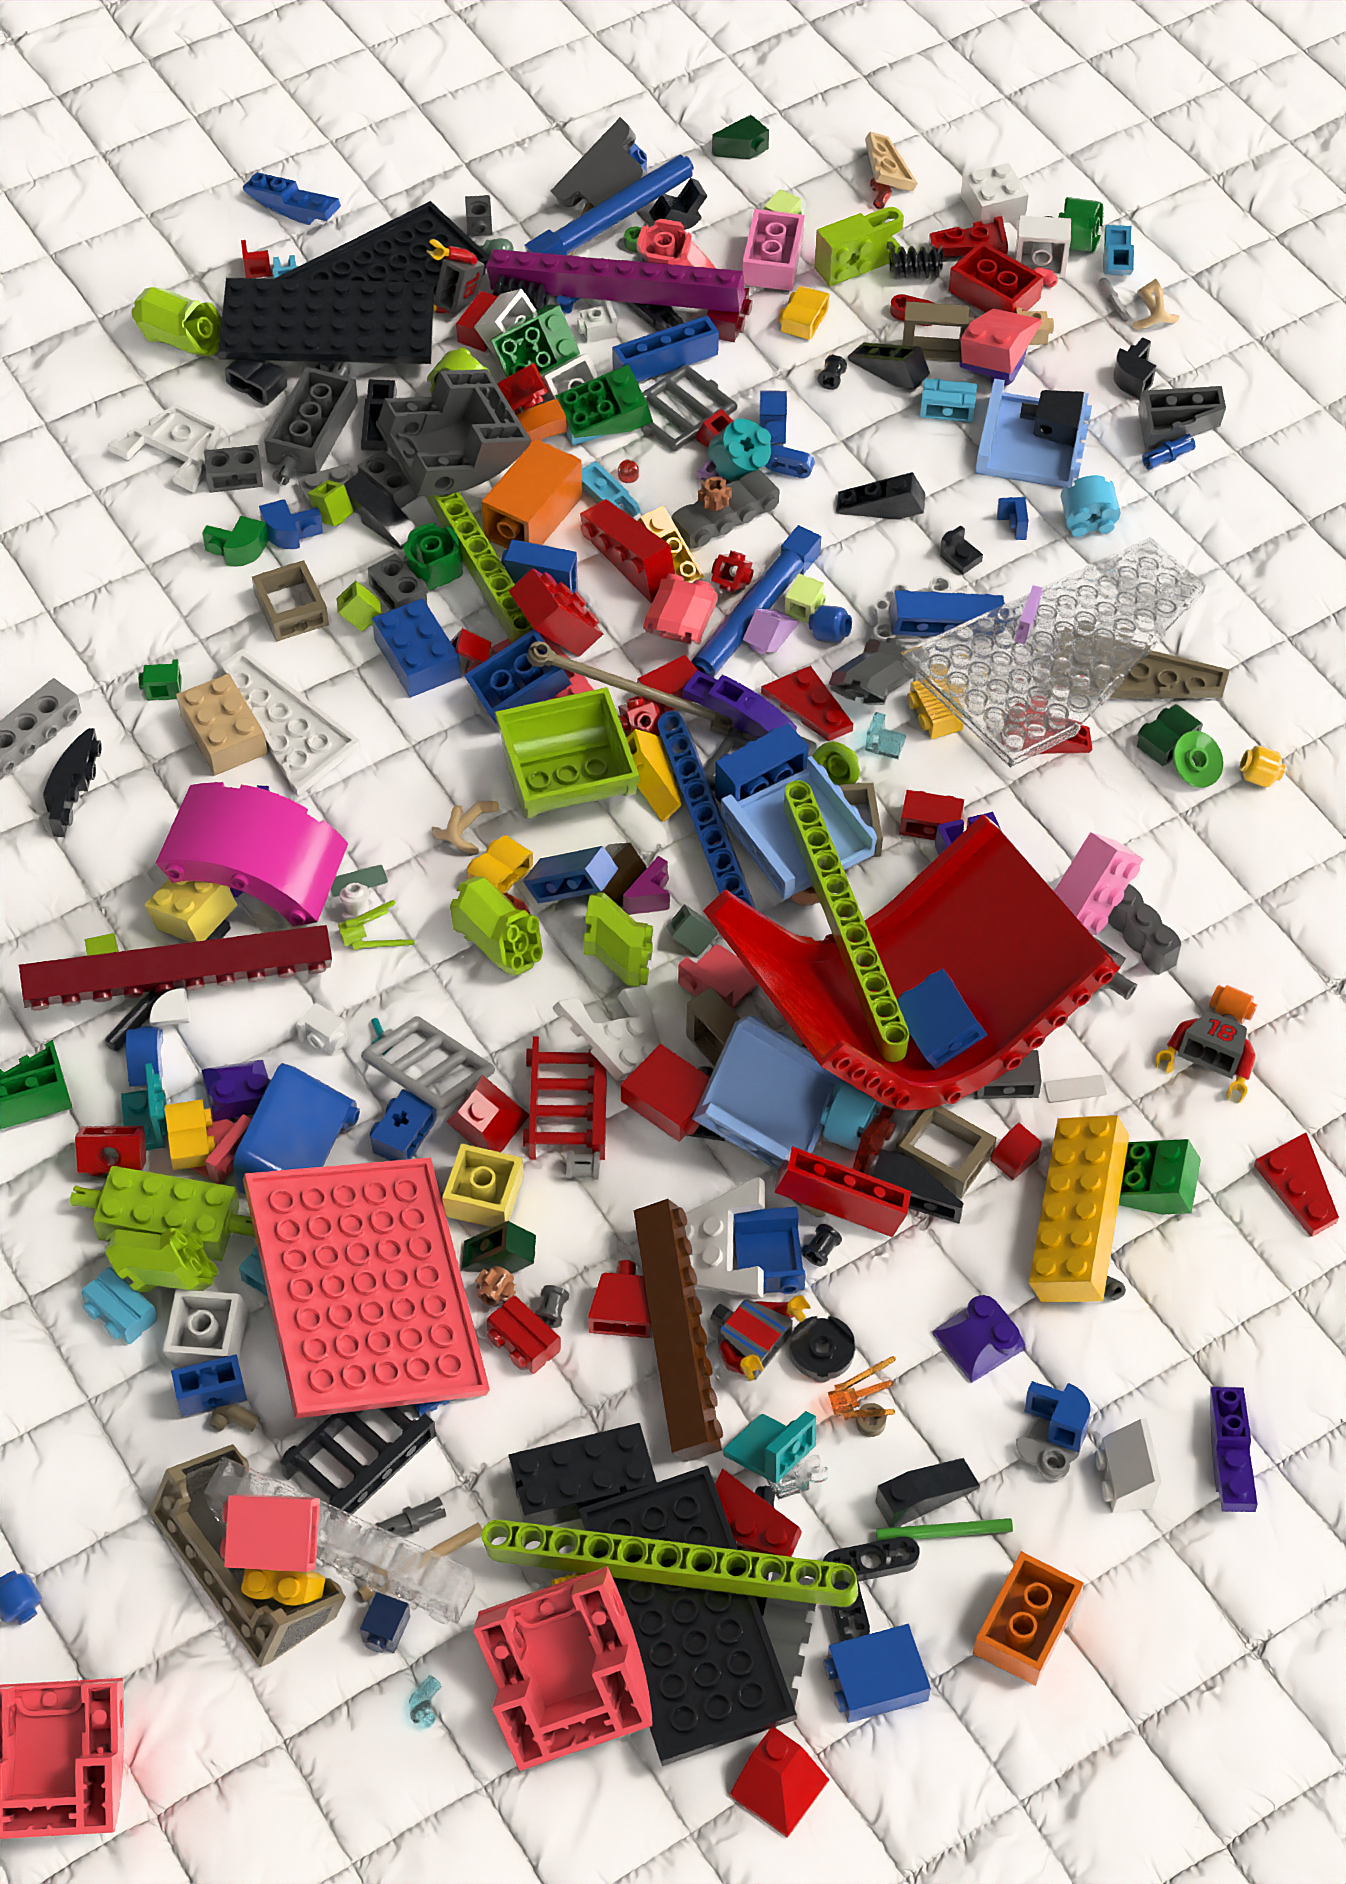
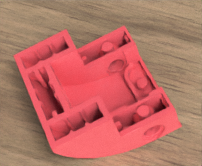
M608 1566L478 1611L473 1632L498 1688L492 1709L519 1771L652 1726L650 1696L640 1651L625 1606Z
M123 1678L0 1684V1839L115 1832L121 1799L124 1758Z

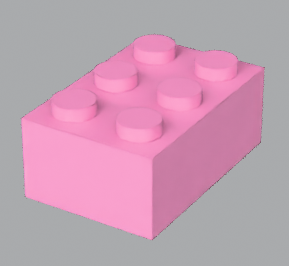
M754 209L742 261L744 285L793 290L804 239L805 215Z
M1090 832L1054 892L1092 935L1097 936L1106 927L1108 916L1113 908L1122 901L1124 890L1129 882L1138 875L1140 865L1144 859L1117 840Z

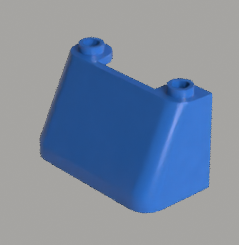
M281 1063L277 1067L235 1153L233 1169L239 1193L246 1194L243 1184L245 1173L323 1167L340 1130H348L350 1126L356 1125L360 1115V1108H357L356 1101L302 1070Z

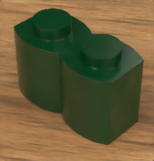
M1178 704L1171 706L1169 709L1166 707L1158 714L1156 720L1150 724L1147 722L1140 728L1137 734L1139 737L1137 748L1162 767L1173 761V748L1178 738L1190 731H1201L1203 723Z

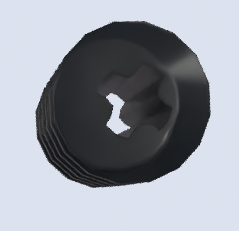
M922 245L919 246L917 253L914 246H909L907 254L903 246L898 248L897 254L893 247L889 248V270L894 274L896 280L899 279L900 272L904 273L905 279H909L910 272H914L915 278L919 279L921 271L924 272L926 279L929 278L931 271H934L936 278H939L943 268L942 245L939 246L938 251H936L934 245H930L927 252Z
M501 275L493 291V295L499 296L503 293L522 289L536 310L549 304V293L545 292V287L542 283L538 290H535V284L532 281L528 288H525L524 280L521 279L518 286H515V278L511 277L509 283L505 284V276Z

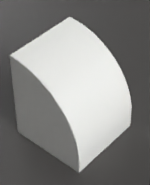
M185 989L168 991L157 999L150 1013V1024L153 1027L190 1022Z

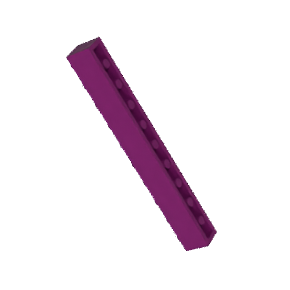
M493 249L486 265L491 290H494L496 283L502 275L505 276V284H508L512 277L515 278V286H518L522 279L525 281V288H528L532 281L535 284V290H538L542 283L544 284L545 292L552 296L562 295L574 298L740 312L745 298L743 271L498 249Z

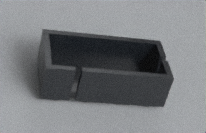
M640 1423L508 1454L510 1474L516 1497L518 1498L523 1523L553 1526L581 1519L579 1508L621 1495L620 1488L626 1487L627 1493L657 1482Z

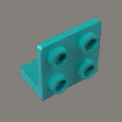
M152 1063L145 1064L147 1090L121 1093L123 1126H144L146 1150L165 1148L164 1135H168L164 1108L167 1102L165 1090L162 1088L160 1073L155 1074Z
M804 1411L796 1420H792L786 1426L765 1414H760L723 1449V1456L777 1484L816 1446V1416Z

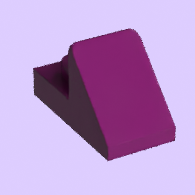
M657 856L623 895V910L628 915L665 911L670 908V893L663 889L669 880L667 860Z

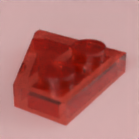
M883 1106L864 1131L852 1169L868 1174L874 1160L880 1154L885 1140L889 1141L894 1133L896 1124L892 1123L895 1110Z

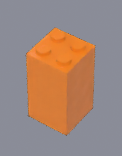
M534 439L482 500L483 530L488 541L506 549H509L512 539L543 545L582 498L581 459L561 451L550 444Z

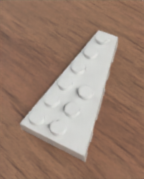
M240 649L221 664L223 674H230L261 726L267 747L298 797L361 747L359 738L243 649Z

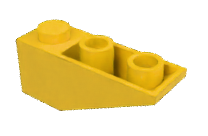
M664 506L638 519L639 523L670 544L676 575L684 577L683 581L692 584L695 580L704 578L702 571Z
M635 729L626 739L640 776V783L637 784V787L660 820L665 822L682 805L668 754L661 736Z

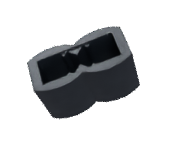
M234 360L225 368L226 382L232 388L241 393H247L252 399L264 405H268L287 387V376L284 369L279 365L265 362L264 360Z

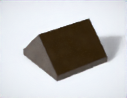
M630 842L608 844L605 847L618 870L600 893H605L620 908L623 907V895L647 869Z

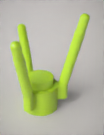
M394 900L382 904L356 918L338 923L344 946L352 944L354 951L368 947L414 945L415 941L413 939L362 941L361 938L367 937L363 924L389 912L388 908L396 904Z

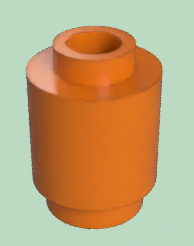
M1218 985L1212 995L1209 1007L1215 1009V1013L1221 1016L1224 1014L1232 1015L1237 1019L1238 1023L1243 1024L1245 1019L1251 1021L1258 1004L1253 1002V995L1229 985L1225 987Z

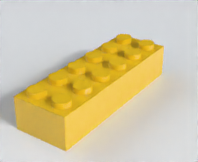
M1118 1115L1057 1118L1029 1284L1041 1302L1103 1301L1129 1142V1134Z

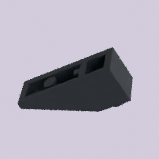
M863 342L847 356L848 360L895 387L917 388L930 375L922 349L918 346Z
M881 1149L872 1177L911 1191L909 1209L960 1224L964 1206L960 1199L914 1159L898 1151Z
M960 1458L907 1471L878 1485L875 1503L890 1528L900 1527L979 1489L980 1484L965 1459Z

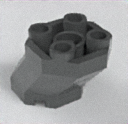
M887 638L886 642L869 639L866 642L863 653L832 672L829 681L830 689L849 700L855 701L856 697L864 698L863 703L867 705H885L889 693L918 675L923 654L919 651L902 647L903 642L894 638Z

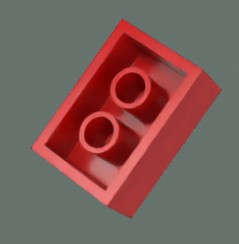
M981 241L951 267L948 291L985 313L993 308L1016 313V308L1028 311L1041 299L1044 276Z
M532 568L509 590V593L534 630L579 657L604 635L598 627L599 619L590 610L587 611L585 608L587 604L585 599L577 591L572 593L564 583L559 582L557 584L547 572L542 574Z

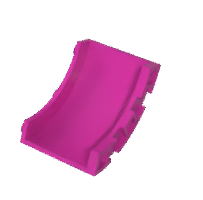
M224 782L199 783L189 786L155 863L172 883L203 881L234 888L266 903L281 914L293 927L318 922L348 843L325 820L317 821L307 814L308 809L284 796L241 784L240 788L225 787Z

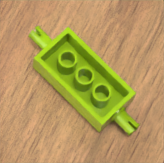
M111 1166L102 1190L75 1185L73 1187L75 1192H71V1206L96 1209L93 1224L98 1240L106 1241V1236L116 1229L161 1235L169 1228L184 1229L188 1234L194 1231L201 1237L204 1243L203 1250L208 1259L223 1261L232 1233L255 1238L251 1217L237 1214L240 1205L236 1187Z

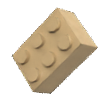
M229 673L176 694L180 716L215 776L268 754L264 732Z

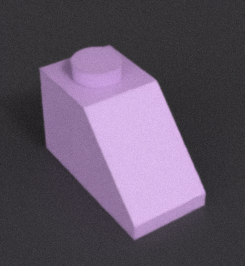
M756 609L743 640L751 644L750 649L760 654L777 652L797 627L799 621L776 609Z

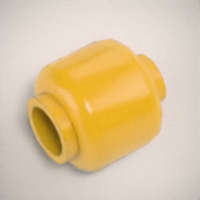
M1254 746L1251 750L1247 749L1244 752L1239 770L1246 781L1263 787H1270L1276 780L1280 781L1282 779L1285 765L1282 764V757L1279 752L1262 746Z

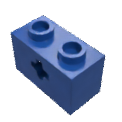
M402 1089L397 1098L390 1100L385 1116L380 1122L377 1121L373 1125L369 1134L372 1152L389 1161L412 1159L437 1121L435 1108L411 1092Z
M237 1354L171 1370L176 1398L182 1417L212 1410L219 1406L247 1401Z

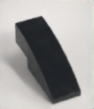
M368 380L361 450L379 451L383 449L388 451L389 449L376 426V421L379 419L385 398H396L397 396L395 380Z
M360 473L355 474L344 483L354 512L361 516L362 524L402 550L404 543L406 544L408 540L407 536L417 527L382 490Z

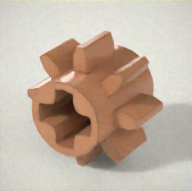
M711 477L705 482H701V489L698 490V501H704V509L719 511L724 506H729V499L732 498V487H726L725 479Z
M494 1266L489 1272L482 1269L475 1280L478 1298L492 1307H497L502 1301L505 1303L516 1293L513 1275L499 1266Z

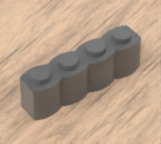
M762 470L752 471L739 481L726 485V487H732V498L729 499L728 507L724 506L719 511H711L703 508L704 501H696L694 504L678 509L671 515V519L685 544L690 549L706 545L712 537L728 534L734 526L751 522L757 514L770 512L775 509L779 504L780 489Z
M1128 884L1124 890L1122 901L1113 908L1108 916V923L1117 931L1122 932L1128 946L1141 954L1144 964L1151 971L1160 975L1176 966L1181 949V940L1173 929L1163 924L1159 913L1153 907L1144 903L1141 893L1134 886Z
M773 1572L771 1581L778 1579L780 1574ZM803 1577L798 1582L802 1585H810L814 1582V1579ZM767 1597L763 1621L795 1708L799 1689L792 1688L795 1676L802 1677L805 1656L799 1655L802 1643H809L812 1623L806 1622L808 1611L815 1612L817 1604Z

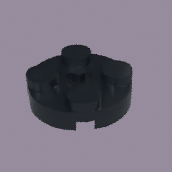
M817 1315L806 1318L794 1328L789 1354L793 1364L802 1374L813 1378L817 1382L824 1383L832 1378L839 1377L849 1369L855 1355V1340L851 1329L840 1319L828 1316V1319L817 1318ZM819 1342L823 1345L827 1342L829 1344V1352H817L815 1344Z

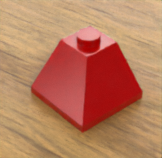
M481 1075L445 1122L473 1146L501 1153L530 1114L484 1075Z
M774 1727L769 1729L751 1753L729 1796L786 1838H789L826 1787L829 1778L801 1745Z

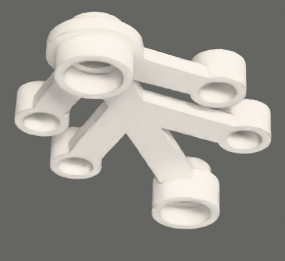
M935 576L929 581L928 592L950 593L951 582L946 577ZM902 583L895 584L892 587L891 597L894 591H909L908 587ZM877 599L874 602L873 613L877 616L878 624L872 629L870 639L886 642L887 638H894L901 642H915L920 647L931 645L932 636L892 635L891 623L888 620L890 602L886 599Z

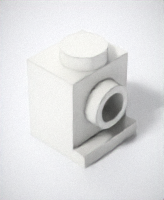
M610 300L605 301L604 306L580 310V318H577V327L579 333L584 334L587 343L617 337V317Z
M315 1003L296 1023L300 1041L304 1043L308 1039L315 1048H323L330 1054L335 1050H340L346 1042L345 1021L318 1003Z

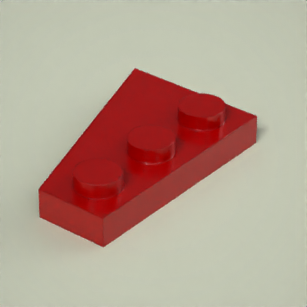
M811 665L761 686L762 695L768 699L770 697L780 703V707L783 710L796 714L803 719L802 723L828 742L853 731V722Z

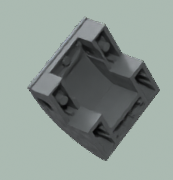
M488 369L439 371L431 397L385 398L379 419L376 421V426L416 496L452 494L483 484L514 463L531 442V439Z

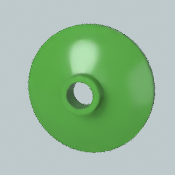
M1190 731L1180 736L1174 745L1173 763L1178 775L1187 784L1197 788H1205L1213 785L1220 778L1224 765L1223 755L1219 745L1211 736L1201 731Z

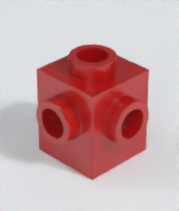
M730 550L729 554H719L712 566L711 572L713 575L711 581L720 584V589L733 593L737 589H745L746 585H749L753 578L754 570L751 569L753 562L745 560V554ZM737 566L736 574L734 576L732 573L733 567Z
M634 696L627 699L626 704L618 706L620 713L618 717L626 738L635 729L657 736L661 735L658 729V720L661 717V713L656 703L642 696Z

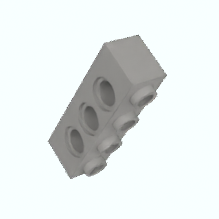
M54 677L0 720V779L10 774L16 766L27 757L32 756L39 747L48 740L53 739L61 729L75 721L82 713L78 695Z

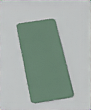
M380 864L336 876L331 887L332 895L334 897L339 896L341 890L351 883L363 884L368 888L387 883L388 879L383 865Z

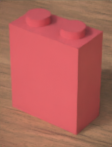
M252 1494L229 1495L228 1501L224 1503L222 1514L223 1522L227 1523L226 1537H223L220 1547L221 1558L225 1559L224 1567L300 1572L315 1570L320 1498Z

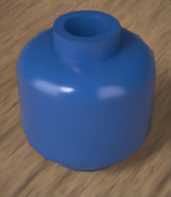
M821 605L810 615L808 625L815 639L839 643L850 635L852 617L848 615L843 607Z
M13 1570L0 1577V1619L5 1623L17 1621L19 1625H22L38 1614L35 1608L40 1604L42 1596L30 1576L26 1573L17 1574Z

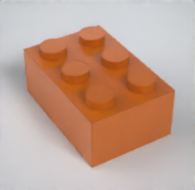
M1021 1551L976 1637L972 1654L1036 1686L1079 1601L1084 1582Z

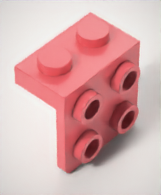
M714 945L697 963L685 957L678 964V984L695 997L712 987L732 1010L758 985L740 959L722 945Z
M243 1114L235 1124L228 1119L213 1121L212 1118L213 1127H208L207 1132L208 1136L214 1135L216 1148L205 1160L206 1166L190 1169L221 1185L234 1170L235 1153L252 1119Z

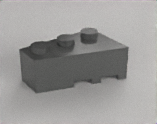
M1222 386L1143 390L1138 413L1145 452L1155 450L1162 446V443L1166 441L1172 442L1186 434H1190L1193 437L1220 427L1226 411Z

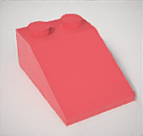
M994 308L971 321L960 338L962 363L1011 374L1042 324V319Z

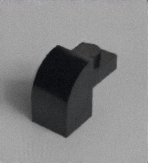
M690 178L678 197L667 194L660 196L649 211V214L653 221L666 219L681 222L684 229L687 230L695 226L702 219L698 210L708 195L699 180Z
M1144 337L1136 345H1131L1128 351L1121 348L1118 350L1113 379L1117 387L1139 400L1143 390H1149L1153 385L1157 365L1148 361L1151 341Z

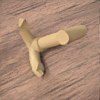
M1156 278L1137 290L1138 295L1150 310L1151 315L1134 322L1132 328L1141 330L1158 322L1175 324L1179 320V315L1168 314L1165 311L1164 291Z
M477 801L462 817V806L456 805L452 808L447 828L442 830L439 827L433 826L431 827L432 834L440 840L450 841L458 849L469 854H478L479 848L472 843L466 842L461 835L481 813L498 812L499 803L497 801Z

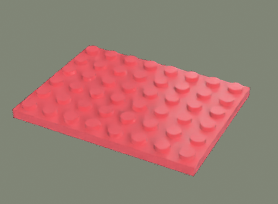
M431 1157L245 1173L243 1184L295 1419L486 1396L490 1388Z

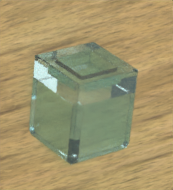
M875 712L867 732L865 751L899 759L906 735L885 729L886 714Z

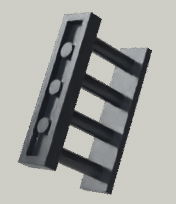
M396 1406L378 1408L402 1430V1435L393 1443H387L358 1417L362 1411L331 1414L298 1446L294 1445L285 1452L280 1461L283 1476L289 1480L298 1471L302 1473L329 1498L327 1506L330 1519L340 1527L436 1437L434 1420L426 1413L418 1420H411ZM346 1426H349L378 1452V1457L369 1466H363L333 1439ZM322 1448L354 1475L353 1481L345 1488L335 1486L309 1462Z

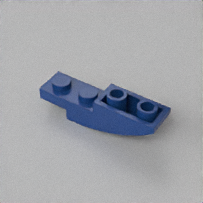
M256 172L243 186L244 192L265 207L307 225H310L315 219L328 221L341 207L339 198L300 190L296 181Z

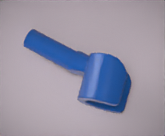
M559 295L556 302L559 303L562 312L569 314L573 309L574 303L581 298H568Z

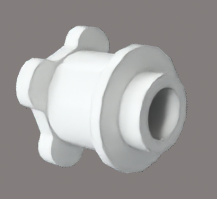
M351 883L341 890L340 899L344 902L345 911L342 912L343 920L356 918L374 907L373 901L368 899L370 891L367 886Z

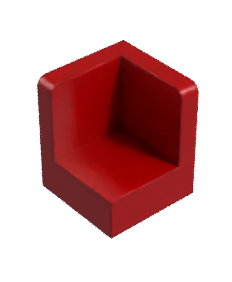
M246 239L241 240L246 278L272 276L268 250L248 252Z
M462 628L450 641L455 648V652L467 658L465 674L489 658L492 642Z

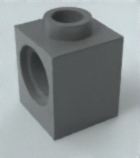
M490 195L465 196L467 235H493Z

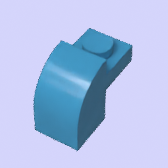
M1105 226L1104 275H1131L1134 271V245H1131L1132 226Z

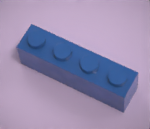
M708 315L613 346V370L629 364L637 382L678 369L683 365H690L717 356L719 351V331Z
M908 590L894 591L888 608L892 635L1001 639L1008 623L1003 595L941 593L935 591L917 592Z

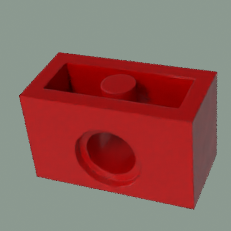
M81 1126L75 1136L77 1173H87L89 1176H102L109 1173L111 1166L142 1171L147 1161L144 1126ZM104 1148L115 1149L118 1156H109Z

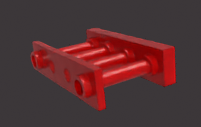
M533 1036L532 1048L526 1049V1067H532L529 1129L523 1128V1147H529L530 1160H536V1144L586 1145V1148H592V1155L594 1152H600V1160H605L607 1069L590 1052L592 1049H589L588 1052H540L539 1036ZM539 1064H588V1068H594V1075H588V1078H539ZM538 1091H588V1094H593V1102H587V1105H538ZM537 1117L587 1118V1121H593V1128L586 1129V1132H537Z

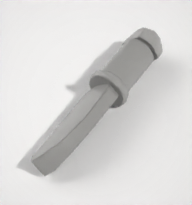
M1101 278L1098 286L1105 294L1107 301L1113 304L1119 315L1127 322L1131 316L1118 298V293L1113 289L1107 278Z

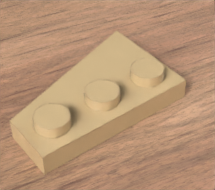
M870 131L865 138V143L875 182L893 186L898 190L914 191L918 182L889 136Z

